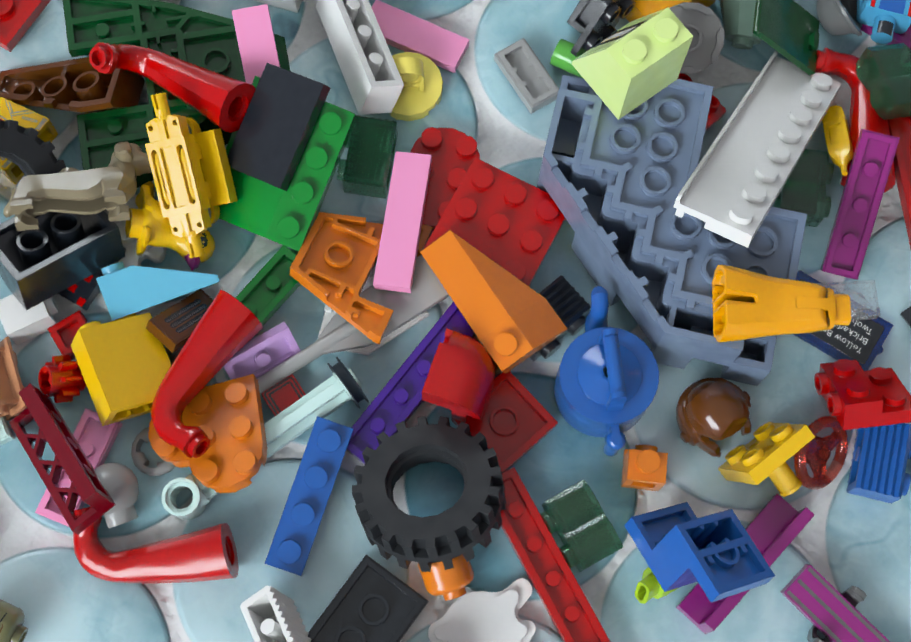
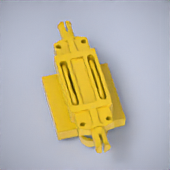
M166 92L150 95L156 118L146 124L150 143L145 144L162 216L163 218H169L173 235L185 237L190 255L189 258L204 256L200 233L217 222L220 216L219 205L238 201L221 128L201 132V128L195 119L176 114L171 115Z

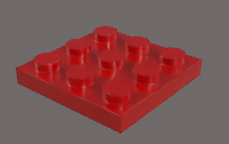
M475 157L425 244L424 249L451 230L530 287L566 218L549 193Z

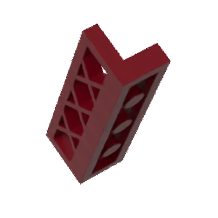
M30 383L19 392L27 408L9 421V424L70 529L79 535L116 504L99 481L93 466L52 399ZM34 419L40 429L38 434H28L24 426ZM46 442L49 443L55 453L54 461L42 459ZM62 469L65 470L71 480L70 488H59L58 486ZM78 496H80L83 502L91 506V508L77 518L74 510Z

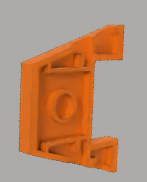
M319 212L290 266L289 275L370 340L380 344L392 319L393 310L361 298L359 295L377 261L383 224L366 222V217ZM422 224L417 257L422 255L420 252L424 249L431 236L433 227Z

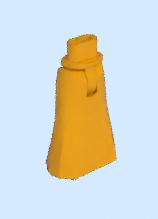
M718 264L712 280L713 333L717 342L773 335L812 333L831 330L834 325L848 326L851 322L849 295L834 294L833 289L825 288L815 283L772 277L727 265Z

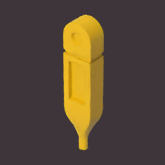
M834 105L829 107L822 119L823 129L831 161L839 166L842 175L846 176L848 174L847 165L853 159L854 152L845 113L842 107Z

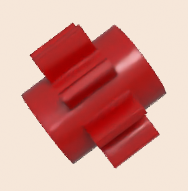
M70 355L52 356V362H46L45 366L39 371V387L43 394L48 397L54 396L55 403L73 402V396H80V391H83L86 387L78 362L71 361Z

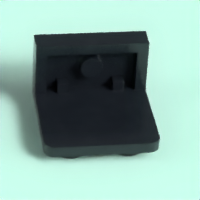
M580 0L567 20L568 24L581 33L571 49V53L578 57L617 31L615 26L619 20L629 15L636 2L634 0Z

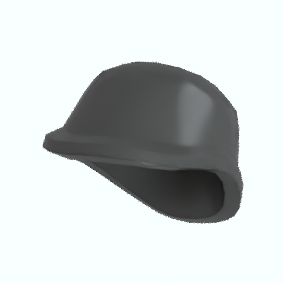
M817 0V16L825 31L833 36L862 35L860 23L856 19L857 0Z

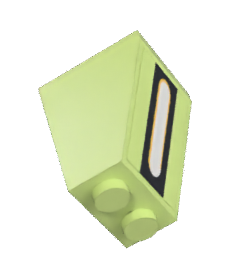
M667 7L626 24L573 60L572 65L619 120L678 79L693 35Z

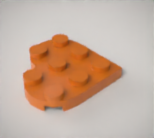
M254 374L205 386L184 408L182 413L183 424L186 426H199L210 439L208 450L199 458L187 457L179 448L162 440L154 428L152 419L150 420L148 438L156 454L163 461L173 463L178 468L190 467L192 474L205 487L212 488L218 493H233L248 487L252 483L250 479L258 473L261 464L264 466L266 464L267 441L259 383Z

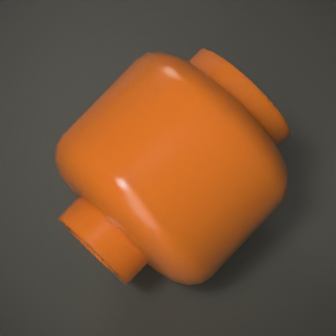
M463 555L453 558L454 568L445 570L443 562L431 563V572H422L418 562V568L429 594L435 596L443 595L444 600L447 601L458 598L466 593L465 586L473 581L474 571L470 561L467 562Z

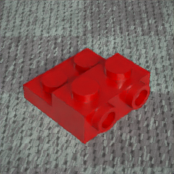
M839 359L835 362L820 364V371L815 374L814 378L818 395L824 397L829 414L836 417L843 430L911 422V395L892 368L876 367L864 371L857 359Z

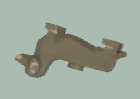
M119 142L114 146V152L108 167L88 170L67 167L59 173L24 176L17 186L13 188L11 198L5 206L3 214L5 217L15 215L17 231L39 229V221L34 217L50 211L88 215L96 214L106 209L110 222L130 220L129 206L125 204L136 193L137 176L152 173L148 155L137 144Z

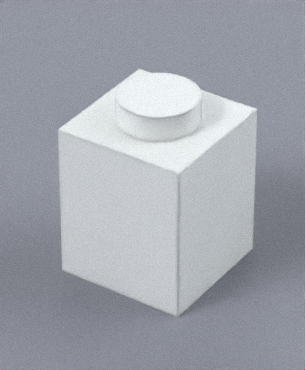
M13 294L0 299L1 323L7 336L17 345L48 332L47 328L57 323L54 314L58 313L59 310L53 297L27 311Z

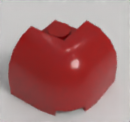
M446 328L445 339L443 343L440 342L422 389V400L452 410V419L466 423L467 417L471 416L481 420L490 392L492 393L495 367L492 357L480 342L468 335Z

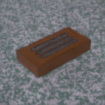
M199 289L151 318L146 329L173 353L185 345L213 302V299L202 289Z

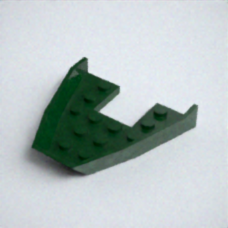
M63 0L68 50L72 57L89 55L91 49L97 43L130 44L160 51L221 75L246 82L233 19L174 3L154 0ZM274 34L280 67L290 71L285 37ZM146 77L149 104L76 115L83 170L108 167L114 152V146L119 142L137 144L144 153H147L145 144L150 143L146 124L156 118L150 95L166 92L171 115L176 114L195 119L201 128V132L219 129L220 127ZM221 129L224 145H226L232 133ZM152 173L137 176V188L149 181H153Z

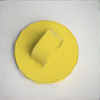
M403 52L392 55L404 87L392 113H390L391 117L404 121H414L429 115V111L441 101L443 80L439 68L431 59L420 53Z

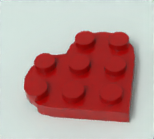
M430 127L425 129L410 153L432 156L422 221L423 225L433 227L432 231L435 229L475 157L480 159L476 140L454 128Z

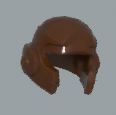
M705 378L691 384L680 396L676 407V420L681 432V439L685 443L698 446L711 456L719 458L721 456V449L718 444L709 438L723 440L741 430L742 436L751 433L749 394L723 378Z

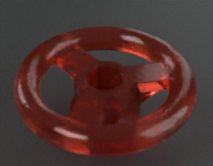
M823 416L814 420L808 427L815 438L793 455L796 476L802 482V485L808 489L817 490L829 485L841 471L848 450L847 431L843 430L837 419L832 416ZM829 427L833 429V432L828 436L819 437L816 435L824 428ZM836 447L833 461L826 471V463L831 455V451ZM806 464H809L813 472V478L809 476Z

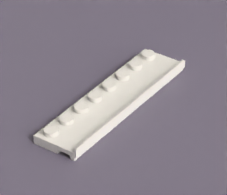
M774 51L679 192L674 204V208L677 209L676 216L682 218L685 213L706 222L705 229L747 248L842 84L824 73L815 72V74L809 76L792 62L777 57L778 51Z

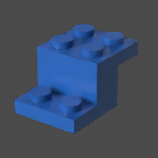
M688 502L633 516L624 525L664 592L698 582L712 603L765 585L775 576L732 509L697 518Z

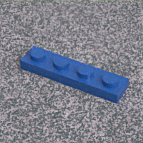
M318 416L316 417L265 564L302 576L353 428Z

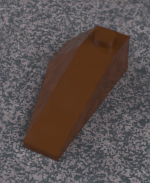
M89 57L1 71L0 97L20 105L74 112H100L138 106L145 80L142 75L123 69H115L112 74L100 73L92 67Z

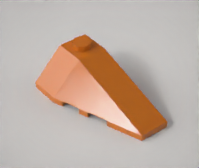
M451 230L420 252L502 372L508 373L568 330L546 298Z

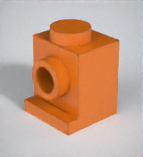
M635 445V449H624L621 487L659 491L666 484L668 453L658 452V447L652 445Z

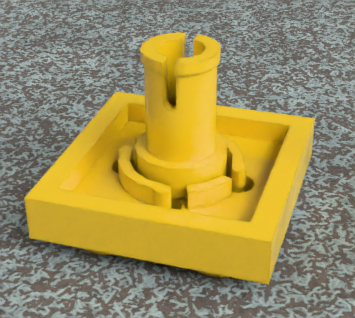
M767 422L753 433L755 438L748 444L732 449L725 456L727 461L718 468L723 477L728 481L758 485L769 477L778 489L779 494L787 497L796 492L801 487L802 482L797 478L786 461L815 438V436L806 424Z

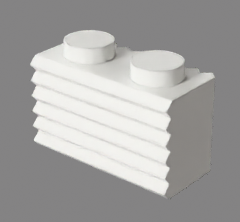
M265 586L240 605L254 642H311L312 639L308 637L309 632L305 630L306 626L302 624L303 619L299 618L300 613L297 612L298 607L294 605L295 601L272 586Z

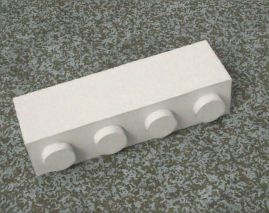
M318 0L315 7L358 114L392 113L404 83L369 0Z

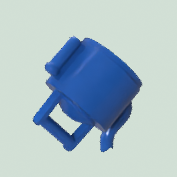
M596 286L591 292V310L585 320V333L578 336L563 355L555 378L554 397L558 410L567 423L583 434L593 437H605L604 453L607 456H615L626 444V438L623 433L636 425L653 401L659 384V370L652 351L644 341L629 331L608 327V293L602 286ZM605 367L607 368L608 378L603 373Z

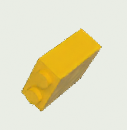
M150 312L140 315L133 313L103 324L100 321L89 322L78 329L71 343V348L102 426L151 413L156 392L171 367V362L164 345L146 329L148 321L152 318Z

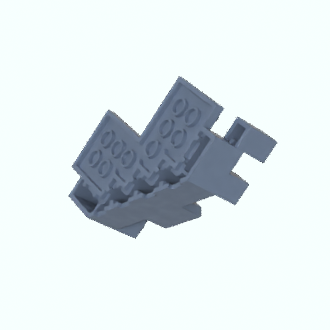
M563 75L545 145L537 188L549 193L575 231L571 246L572 250L595 284L606 289L610 306L622 300L650 341V350L658 364L685 369L690 360L695 358L723 365L721 378L758 386L771 372L777 335L717 342L713 333L712 280L717 265L720 264L772 277L796 280L807 214L772 206L748 248L705 229L706 222L687 213L682 218L676 216L677 209L674 208L676 198L699 164L714 87L677 79L618 120L584 79Z

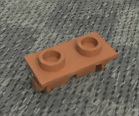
M5 337L0 342V417L5 416L6 421H10L27 407L19 395V392L25 387L22 385L17 367V355L12 349L9 337Z

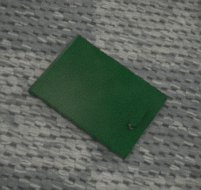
M756 0L753 34L809 76L815 74L820 21L794 0Z

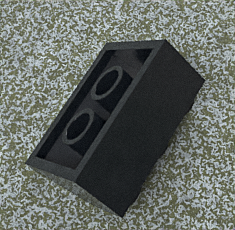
M104 210L88 215L50 211L34 217L39 221V229L17 231L14 217L0 224V275L8 289L26 311L100 271L101 268L107 267L125 257L119 227L114 221H109L108 215Z

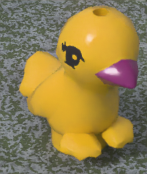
M151 181L141 185L140 192L135 198V204L138 209L129 208L130 220L125 221L126 237L137 238V255L142 256L147 245L170 248L187 262L191 271L197 269L200 263L212 257L215 250V241L209 230H205L200 233L205 255L189 258L190 255L185 237L173 235L169 218H163L160 203L154 198L155 185Z

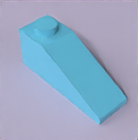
M123 261L101 268L103 276L96 278L112 321L220 282L216 274L134 265L125 268Z

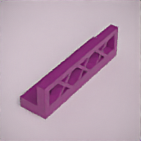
M777 493L745 530L770 567L815 514L807 507L797 511ZM697 582L676 608L704 634L714 631L749 590L711 603Z

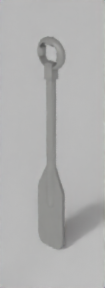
M420 255L416 258L411 293L374 289L372 285L362 291L359 296L393 310L392 319L385 331L384 338L446 299L449 294L424 257ZM336 313L313 344L257 378L260 394L324 354L368 347L373 345L374 342ZM147 427L136 436L132 444L131 456L134 465L140 472L149 476H161L170 472L176 466L173 463L161 461L157 463V468L148 467L149 460L145 457L144 452H140L143 442H150L148 438L149 427Z

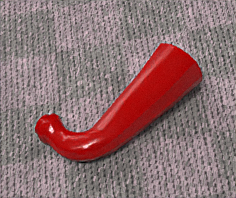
M97 43L89 53L90 64L98 72L112 74L115 69H123L142 75L194 108L225 132L232 133L239 130L256 90L252 84L221 75L163 52L141 46Z
M826 47L822 51L817 50L815 72L838 76L845 80L851 88L849 133L853 152H855L861 129L890 135L884 94L874 70L865 61L854 55L835 52ZM852 160L847 165L848 173ZM894 160L884 193L892 189L896 183ZM848 174L846 176L842 175L841 185L843 187L845 186Z
M223 290L219 291L169 368L156 392L152 404V422L159 437L166 443L179 448L184 455L190 458L201 457L208 450L210 439L199 426H186L183 424L182 413L184 408L220 369L263 329L261 322L245 305Z
M91 507L74 510V513L78 518ZM102 516L79 535L73 532L74 551L80 565L91 575L105 581L116 583H181L231 579L238 576L239 566L236 545L230 526L227 523L118 552L105 548L99 539L98 528L102 521Z

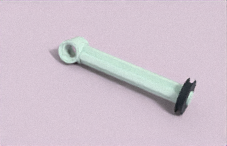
M336 357L338 363L333 367L327 363L333 372V376L264 424L267 458L314 426L317 416L325 418L349 400H353L359 409L358 403L363 399L369 403L361 389L362 385L350 368L347 370L338 357ZM190 474L185 478L173 479L164 487L162 504L170 514L183 520H192L201 515L206 504L218 492L212 488L205 487L194 475ZM190 489L193 493L192 503L184 509H179L176 504L177 495L183 490Z

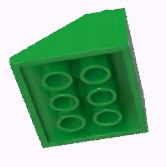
M255 76L252 83L255 89L260 80V77ZM325 101L287 191L230 168L238 201L219 205V219L299 251L318 216L356 122L357 117L355 113ZM238 130L232 132V135L226 147L227 156L232 147Z

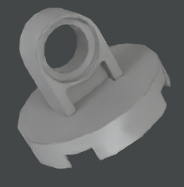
M683 2L670 7L669 9L693 35L680 73L694 74L706 69L717 60L724 45L725 32L720 19L711 8L700 3Z

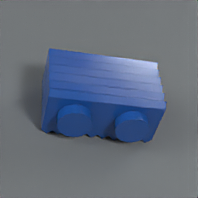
M901 423L857 429L848 487L846 489L847 493L891 504L900 500L902 495L905 496L911 482V475L905 473L907 459H911V424Z

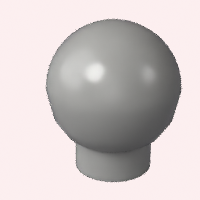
M106 463L95 468L94 470L99 481L116 504L104 514L108 528L138 518L134 503L138 498L139 487L137 477L133 471L119 463Z

